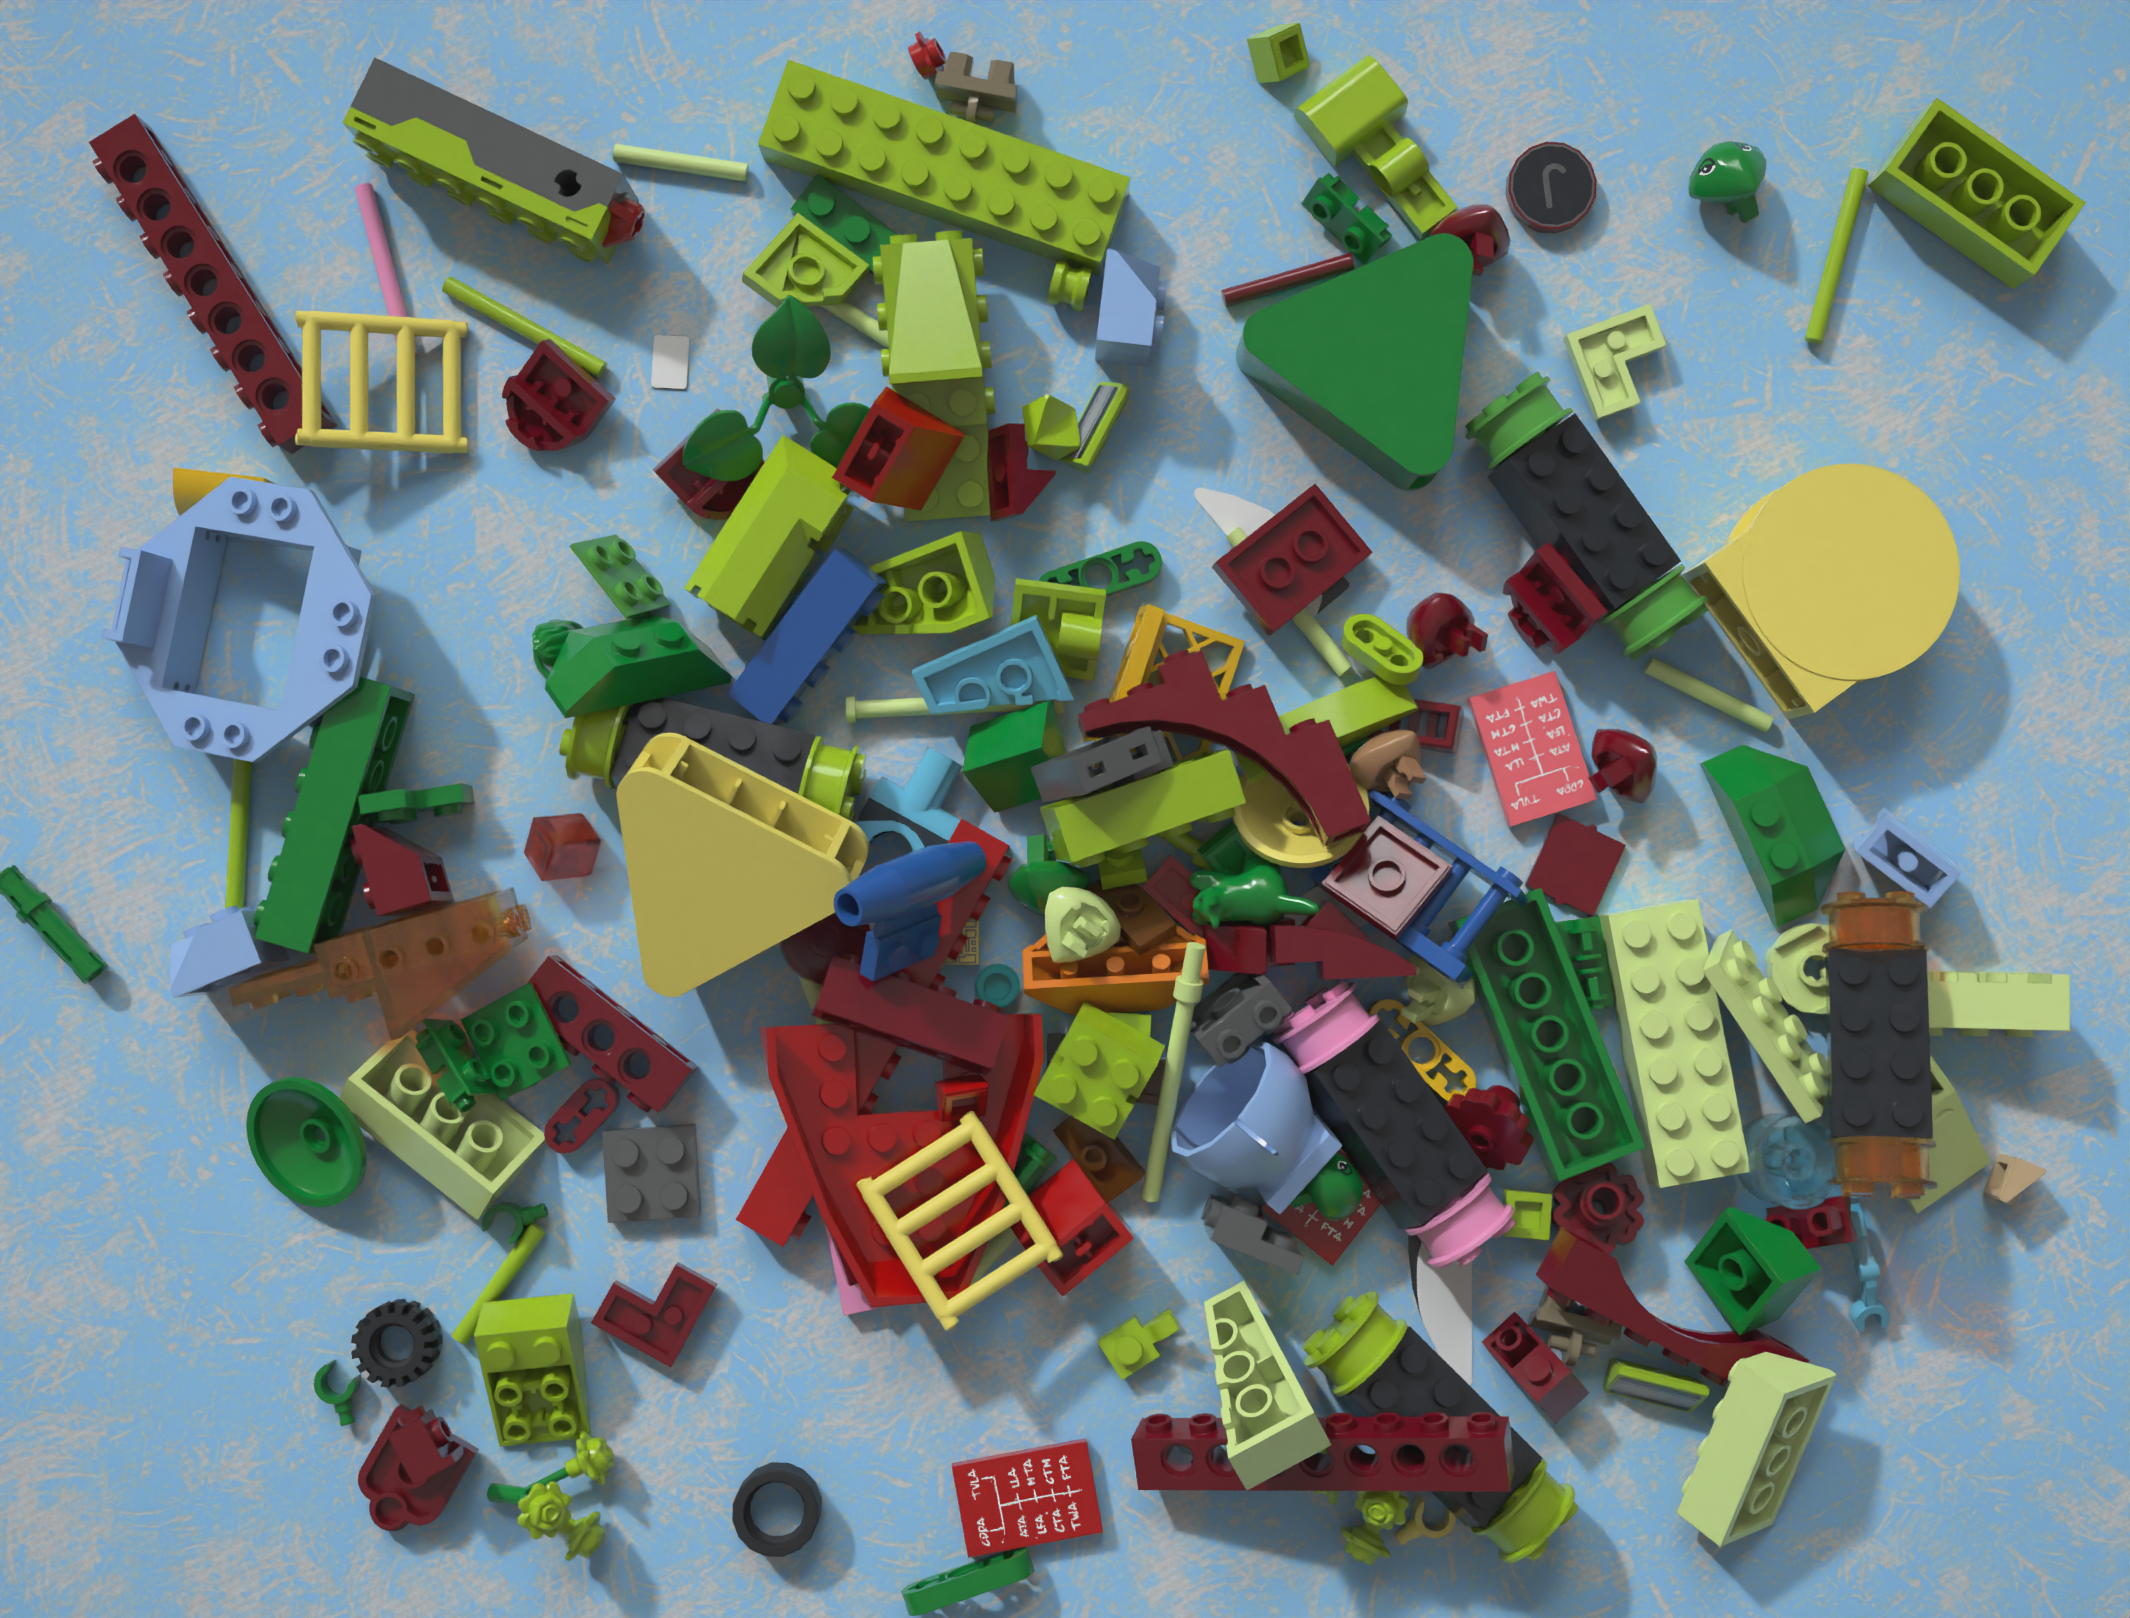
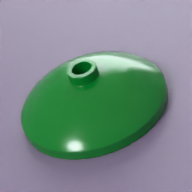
M300 1077L278 1079L262 1088L256 1094L247 1113V1138L252 1155L268 1181L288 1198L311 1207L333 1206L351 1196L360 1186L365 1175L367 1154L362 1130L349 1107L335 1093L323 1085Z

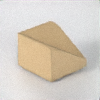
M1999 1153L1983 1190V1195L2014 1207L2020 1193L2043 1176L2046 1169L2020 1158Z

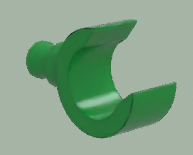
M512 1202L500 1203L485 1213L482 1220V1231L484 1232L491 1227L498 1212H508L514 1217L516 1222L515 1231L508 1243L511 1244L520 1239L527 1229V1225L536 1223L537 1219L548 1216L545 1203H540L533 1207L529 1205L524 1208Z
M333 1360L321 1367L316 1373L314 1390L322 1401L334 1405L335 1413L339 1415L340 1425L345 1426L355 1422L352 1412L354 1406L351 1397L360 1388L361 1374L353 1378L344 1393H337L329 1387L327 1382L328 1374L336 1360Z

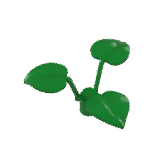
M788 295L777 310L760 325L752 341L753 360L758 368L766 374L768 392L762 396V404L754 423L748 427L743 414L736 410H722L706 417L693 430L684 446L682 461L687 469L720 481H737L752 474L758 468L763 457L762 444L754 435L760 431L769 407L772 404L782 409H792L799 404L802 405L814 425L820 429L810 441L811 452L835 468L840 464L870 408L855 402L843 403L831 409L827 415L826 422L819 417L810 402L809 395L805 394L803 378H815L824 372L830 361V342L823 326L813 312L798 299Z

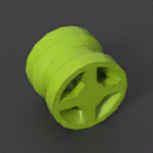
M1058 259L1051 280L1047 303L1058 305L1061 302L1071 305L1073 310L1082 312L1087 299L1093 268L1083 266L1080 269L1069 266L1067 261Z

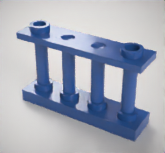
M1373 788L1368 796L1374 805L1381 810L1378 814L1381 818L1392 825L1396 821L1417 835L1414 839L1429 850L1434 846L1454 860L1451 864L1453 866V873L1395 942L1463 989L1473 975L1464 964L1468 958L1465 955L1466 951L1506 897L1521 907L1526 904L1528 899L1522 889H1520L1523 882L1501 866L1495 872L1410 814L1409 811L1412 806L1404 799L1395 798L1391 791L1385 797ZM1325 865L1314 867L1308 877L1322 889V882L1332 870ZM1470 871L1491 885V887L1450 943L1445 941L1440 947L1427 938L1431 932L1428 926Z

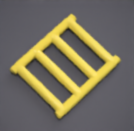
M296 311L295 321L297 322V327L302 328V429H297L295 436L296 445L466 454L468 452L467 438L462 437L461 338H466L468 331L467 322L325 311ZM321 330L350 332V430L321 429ZM368 333L396 335L397 433L369 431ZM415 336L443 338V435L415 434Z
M974 1111L967 1112L960 1119V1126L873 1180L870 1176L861 1179L856 1184L867 1206L945 1331H949L956 1326V1323L959 1322L958 1316L1043 1261L1047 1260L1050 1263L1058 1261L1063 1257V1253L1059 1249L1056 1240ZM972 1141L985 1165L898 1220L884 1195L964 1144ZM996 1180L1010 1205L923 1260L909 1235ZM1021 1220L1035 1245L948 1300L933 1276Z

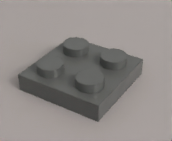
M696 1124L602 1131L608 1223L698 1217L701 1215Z

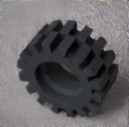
M397 1299L393 1302L388 1301L367 1313L366 1317L360 1320L355 1327L358 1329V1332L353 1334L351 1343L356 1344V1349L351 1351L352 1359L359 1358L361 1364L356 1366L360 1373L366 1370L370 1374L367 1380L371 1383L379 1380L382 1382L381 1387L389 1388L393 1384H396L397 1388L402 1387L409 1382H414L434 1366L432 1363L439 1358L441 1352L437 1350L438 1346L443 1343L442 1335L437 1336L436 1331L441 1326L438 1320L432 1322L429 1318L433 1313L428 1308L424 1310L418 1308L421 1303L414 1300L410 1303H405V1299ZM400 1326L411 1334L413 1350L407 1359L393 1360L383 1352L381 1336L388 1327Z

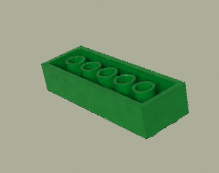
M359 677L358 687L324 712L322 722H318L314 726L309 740V747L313 749L308 767L302 768L296 781L295 791L299 794L294 811H290L287 814L282 826V837L285 838L280 856H275L268 871V881L272 882L266 900L260 902L254 916V925L258 927L255 934L256 939L307 954L336 952L362 865H358L351 850L350 842L351 839L355 838L352 826L359 824L375 826L377 819L376 816L360 814L358 796L384 792L386 790L415 694Z
M1538 888L1524 893L1528 901L1523 907L1511 899L1505 900L1466 951L1465 955L1468 958L1464 964L1473 973L1472 976L1475 981L1478 1000L1516 1095L1520 1099L1524 1115L1530 1120L1529 1127L1550 1178L1562 1181L1644 1149L1646 1146L1542 888ZM1470 914L1448 922L1453 937Z

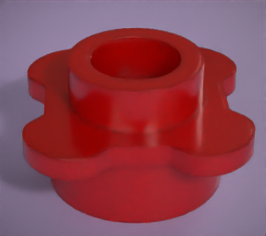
M919 31L915 34L917 42L909 46L908 51L917 71L926 80L937 74V71H943L942 65L946 64L947 59L938 41L935 38L931 40L924 38Z

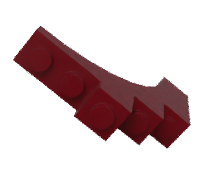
M1181 650L1164 658V664L1158 666L1157 679L1160 685L1153 686L1152 682L1137 685L1127 691V697L1114 702H1110L1109 698L1096 700L1084 707V713L1078 714V726L1084 742L1118 733H1131L1137 729L1150 726L1151 731L1161 730V732L1191 735L1227 747L1257 764L1287 790L1307 815L1323 847L1367 830L1371 823L1330 720L1328 719L1320 723H1316L1314 718L1304 720L1290 727V734L1286 735L1266 685L1254 689L1251 684L1242 685L1229 691L1226 694L1227 699H1221L1202 650L1192 654L1189 653V650Z

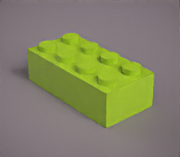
M1936 98L1916 117L1867 186L2012 289H2015L2037 273L2086 204L2081 198L1939 98Z
M1208 750L1175 761L1172 766L1139 780L1117 785L1111 783L1089 793L1072 796L1040 807V811L1056 860L1070 862L1071 866L1079 865V868H1083L1106 860L1105 851L1114 849V851L1122 850L1123 853L1145 847L1149 845L1147 837L1156 834L1157 837L1165 835L1166 838L1189 832L1192 830L1190 823L1192 821L1198 820L1203 822L1208 820L1209 823L1230 818L1236 815L1233 807L1245 804L1246 800L1230 750Z

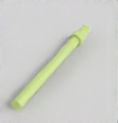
M1196 942L1187 943L1182 974L1177 976L1173 997L1177 999L1141 1195V1198L1148 1202H1157L1160 1198L1195 1003L1201 1000L1204 984L1203 980L1200 979L1205 946Z

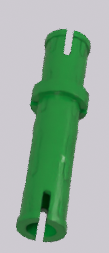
M16 865L7 867L0 872V894L17 911L16 917L21 923H28L34 928L62 961L74 971L83 984L93 981L108 967V964L88 946L86 941L51 905L52 899L47 893H40L18 870Z

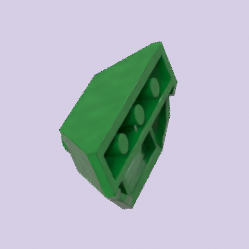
M648 615L571 630L546 680L545 690L564 718H570L728 684L731 682L732 676L711 648L678 621Z
M1740 745L1700 763L1774 928L1817 910L1846 849L1808 766L1745 745Z

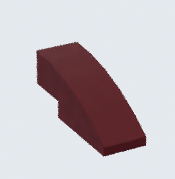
M1269 925L1270 961L1274 963L1316 962L1317 978L1331 980L1416 975L1415 965L1397 954L1364 939L1328 929L1302 925Z

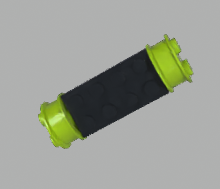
M658 698L575 716L572 729L566 728L561 738L559 754L566 757L565 769L568 778L571 780H577L580 775L605 780L606 788H616L617 791L619 783L650 739L661 733H677L854 822L856 811H853L855 802L853 794L861 796L867 774V769H864L866 755L861 754V746L855 745L852 751L824 744L822 736L815 738V734L666 698Z
M1375 1291L1364 1293L1357 1299H1354L1351 1295L1346 1297L1332 1312L1335 1320L1324 1331L1322 1329L1317 1330L1302 1347L1307 1353L1304 1364L1309 1369L1317 1367L1334 1383L1332 1387L1334 1396L1355 1417H1374L1385 1412L1396 1413L1400 1417H1421L1430 1412L1444 1413L1448 1417L1469 1416L1477 1412H1489L1495 1416H1500L1410 1326H1407V1322L1404 1319L1394 1320L1378 1304L1379 1295ZM1511 1426L1515 1470L1510 1492L1431 1491L1465 1526H1470L1474 1534L1478 1536L1486 1535L1499 1548L1498 1556L1506 1564L1515 1563L1525 1557L1529 1561H1534L1540 1557L1549 1545L1548 1538L1558 1526L1568 1522L1578 1509V1505L1574 1502L1575 1489L1568 1483L1559 1484L1546 1471V1460ZM1405 1445V1446H1404L1408 1451H1410V1452H1412V1453H1415V1454L1423 1453V1452H1422L1418 1447H1416V1446H1413V1445ZM1451 1446L1455 1451L1459 1453H1470V1451L1464 1446Z

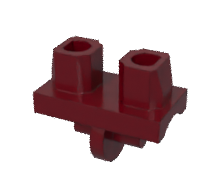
M1849 1195L1766 1208V1221L1792 1231L1806 1249L1858 1242L1857 1232L1851 1219Z

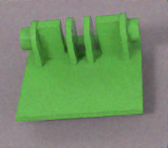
M617 534L573 543L569 546L625 619L652 615V611L667 608L671 605L664 596L663 587L659 581L646 573L635 559L636 554L633 548L625 540L619 538Z

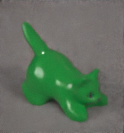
M1260 856L1251 857L1246 860L1243 866V873L1240 875H1226L1214 871L1200 870L1194 872L1189 878L1191 886L1201 891L1193 900L1194 912L1192 913V920L1198 925L1211 923L1212 927L1217 929L1222 921H1247L1253 925L1263 927L1275 925L1284 919L1285 914L1316 915L1320 911L1318 904L1308 899L1288 896L1287 886L1281 877V867Z

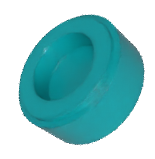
M999 963L991 964L982 969L975 981V992L978 999L991 1002L999 1006L1000 1009L1010 1006L1017 999L1020 992V980L1017 973L1011 967Z

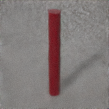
M1351 253L1223 289L1221 290L1222 299L1225 307L1254 300L1350 272L1355 269Z

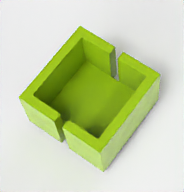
M1084 1001L1033 1095L1115 1140L1134 1107L1136 1099L1139 1098L1157 1067L1165 1045Z

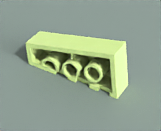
M1927 971L1929 1036H1943V1028H1960V1036H1989V1029H2005V1036L2034 1037V1030L2070 1031V975L2030 972Z
M1244 1280L1204 1302L1211 1350L1214 1353L1216 1370L1214 1371L1216 1383L1221 1394L1223 1407L1221 1408V1415L1228 1439V1444H1226L1228 1459L1246 1490H1249L1331 1446V1443Z

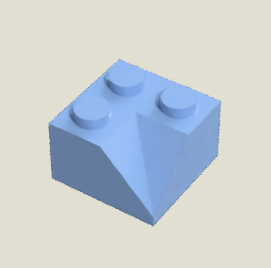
M1107 249L1095 360L1148 367L1150 353L1159 354L1164 316L1155 315L1156 309L1164 310L1167 283L1159 282L1160 267L1121 251Z
M231 906L211 914V923L201 924L184 931L185 939L170 945V990L174 998L206 995L287 963L290 959L285 947L255 938L258 927L254 925L256 911H254L253 906L238 909V906Z

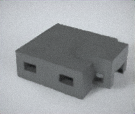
M1149 726L1132 731L1130 734L1118 738L1117 734L1104 737L1031 767V771L1042 801L1047 802L1086 794L1110 783L1117 785L1136 781L1172 766L1173 762L1161 730L1152 733ZM1135 748L1137 753L1132 755L1130 749ZM1099 763L1100 767L1094 769L1093 765Z

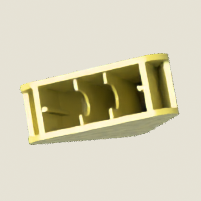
M661 733L650 739L617 788L616 798L643 978L653 991L663 996L679 997L835 913V894L859 877L869 854L868 838L864 831L854 822L677 733Z

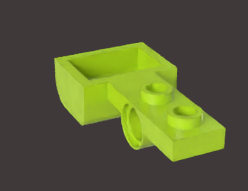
M1367 55L1295 109L1294 118L1334 168L1353 155L1412 230L1422 239L1432 231L1434 226L1454 211H1457L1458 206L1430 173L1428 161L1417 144L1410 138L1403 139L1392 126L1405 116L1408 99L1374 57Z

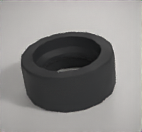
M771 1462L756 1468L741 1484L733 1502L732 1522L738 1537L750 1550L766 1557H784L799 1551L812 1538L821 1517L822 1497L816 1482L804 1469L790 1463ZM772 1482L785 1483L792 1486L801 1495L804 1503V1516L800 1525L793 1532L784 1536H771L762 1532L754 1524L750 1514L751 1501L754 1494L762 1486Z

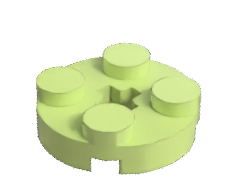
M1814 923L1800 924L1782 933L1776 939L1774 945L1768 949L1765 957L1767 977L1771 978L1779 988L1782 996L1781 1002L1799 1012L1827 1013L1825 957L1828 949H1857L1851 938L1838 929ZM1809 957L1814 961L1822 960L1824 962V967L1819 970L1821 978L1817 981L1812 976H1805L1804 974L1805 961Z

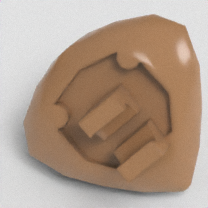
M1408 730L1391 731L1372 737L1354 753L1349 766L1353 778L1358 784L1366 788L1368 792H1371L1374 788L1382 795H1387L1391 791L1394 797L1409 800L1413 795L1409 787L1413 783L1423 784L1427 779L1421 769L1422 753L1420 742L1416 733Z

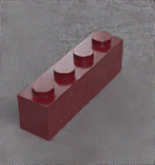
M844 953L842 958L832 957L811 1016L985 1076L993 1070L1010 1016L999 1013V1006L981 999H974L972 1004L955 998L957 992L942 985L930 984L929 988L912 983L913 977L902 971L894 972L873 982L860 974L861 957Z

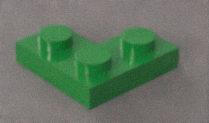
M462 783L417 791L403 788L358 796L360 814L376 816L377 823L389 822L390 825L417 821L416 813L434 810L435 817L461 814L462 805L475 803L472 786Z

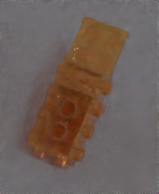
M509 887L337 934L314 945L318 959L255 975L228 988L233 1006L249 1002L251 1010L278 1003L280 1002L279 999L293 995L291 990H295L296 997H302L322 991L326 987L329 999L345 995L347 1003L374 996V992H377L391 1041L396 1040L423 1023L425 1019H428L527 940L528 935L526 931L531 930L530 916L526 906L518 904L514 887Z

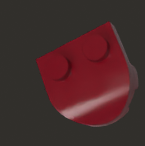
M551 339L542 340L519 374L510 376L507 379L502 392V398L506 399L509 416L505 421L507 427L520 443L535 451H556L581 443L589 437L616 400L612 394Z
M717 408L713 413L719 412L721 410ZM690 433L653 471L697 515L706 519H729L763 466L764 460L762 458L758 468L741 480L720 481L687 469L683 464V450L687 439L691 435Z
M1549 542L1537 549L1522 569L1507 579L1503 586V594L1511 596L1513 609L1509 611L1508 617L1515 629L1534 648L1547 645L1552 648L1553 654L1561 653L1587 635L1608 612L1601 604L1597 594L1582 582L1571 569L1568 560L1559 554Z

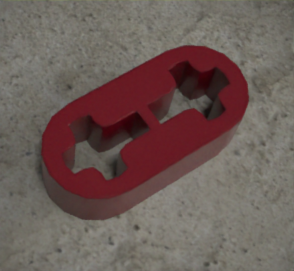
M602 1078L591 1079L582 1084L546 1124L544 1136L548 1146L555 1152L563 1154L574 1152L582 1147L619 1106L620 1094L616 1085L609 1084ZM590 1088L593 1091H598L602 1088L607 1091L608 1094L604 1098V1101L608 1104L606 1109L599 1106L594 1108L589 1114L583 1111L592 1099L588 1093ZM577 1116L582 1122L573 1131V1135L577 1138L575 1143L570 1139L563 1143L560 1142L557 1138L561 1133L557 1127L558 1123L566 1125Z

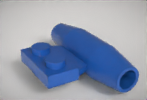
M964 841L921 848L874 866L835 894L834 910L842 923L848 926L875 923L873 929L866 932L860 968L861 975L874 982L935 955L940 941L939 929L942 915L938 912L937 903L954 895L983 874L986 869L985 853L977 843Z

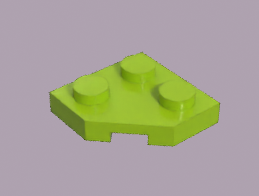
M797 213L743 272L742 283L777 308L788 295H792L805 306L842 304L868 274L869 264Z

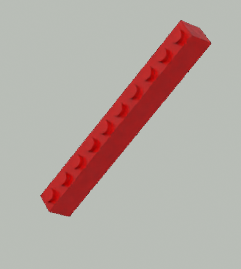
M962 818L948 843L964 841L977 843L985 853L986 869L983 874L954 895L937 903L938 912L942 915L939 929L940 941L935 955L899 970L913 977L912 983L929 988L930 984L943 985L946 977L939 972L947 957L956 961L969 937L961 933L970 918L978 922L991 899L984 894L992 878L999 882L1002 880L1013 860L1012 857L1006 855L1010 848L1008 844ZM854 1031L857 1114H870L879 1098L872 1091L880 1077L886 1080L890 1079L901 1056L894 1053L898 1045ZM788 1127L736 1218V1221L782 1247L786 1245L790 1237L799 1240L812 1218L805 1211L813 1198V1193Z

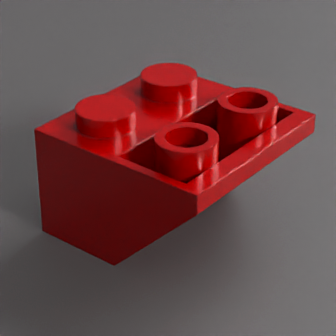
M886 386L871 406L832 478L871 502L921 511L966 434Z
M1074 1158L1027 1195L1063 1253V1257L1058 1261L1048 1263L1045 1260L1037 1265L1062 1297L1134 1239L1131 1227ZM1021 1220L1010 1226L1025 1250L1035 1245Z

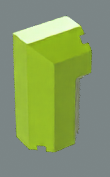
M782 435L684 589L697 599L701 598L707 602L709 607L735 624L766 641L811 569L819 561L820 558L815 551L819 548L826 553L851 517L854 507L847 503L850 495L852 494L857 498L860 495L832 478L837 468Z

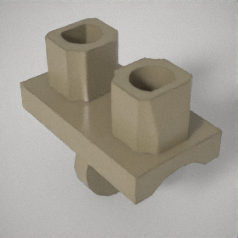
M950 52L944 70L937 71L935 87H937V99L952 101L950 107L951 115L966 117L965 121L977 124L978 119L994 122L996 109L1016 112L1018 94L1017 85H1015L1014 64L1012 62L991 60L988 79L971 77L974 64L973 57L968 54Z
M1548 1286L1543 1291L1539 1308L1530 1312L1528 1326L1565 1335L1563 1337L1550 1334L1548 1339V1347L1562 1350V1362L1565 1365L1574 1367L1579 1355L1592 1358L1595 1356L1596 1344L1584 1342L1582 1339L1608 1345L1612 1338H1621L1622 1325L1612 1321L1610 1327H1607L1593 1320L1585 1313L1584 1316L1570 1313V1307L1556 1301L1545 1293Z

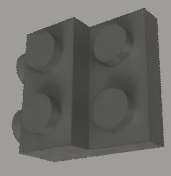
M1237 972L1194 1007L1190 1033L1221 1068L1226 1063L1232 1064L1240 1060L1249 1051V1044L1260 1035L1271 1034L1281 1027L1286 1020L1285 1015L1293 1009L1272 982L1263 974Z
M1235 1192L1230 1193L1229 1199L1220 1195H1209L1201 1215V1220H1204L1203 1225H1205V1230L1211 1241L1298 1275L1304 1256L1296 1247L1297 1242L1292 1240V1235L1271 1226L1266 1227L1268 1222L1259 1211L1260 1207L1256 1205V1201Z

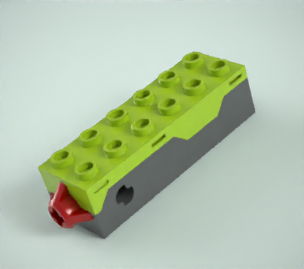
M375 57L342 122L354 135L353 143L366 150L365 156L371 161L388 169H391L394 163L407 170L406 176L425 187L431 188L433 182L448 189L446 194L463 205L471 207L475 201L488 208V215L506 225L511 226L514 220L529 227L527 232L544 243L552 245L554 239L569 246L568 252L587 263L592 264L596 258L609 264L617 245L634 240L643 226L645 210L638 203L639 200L623 173Z

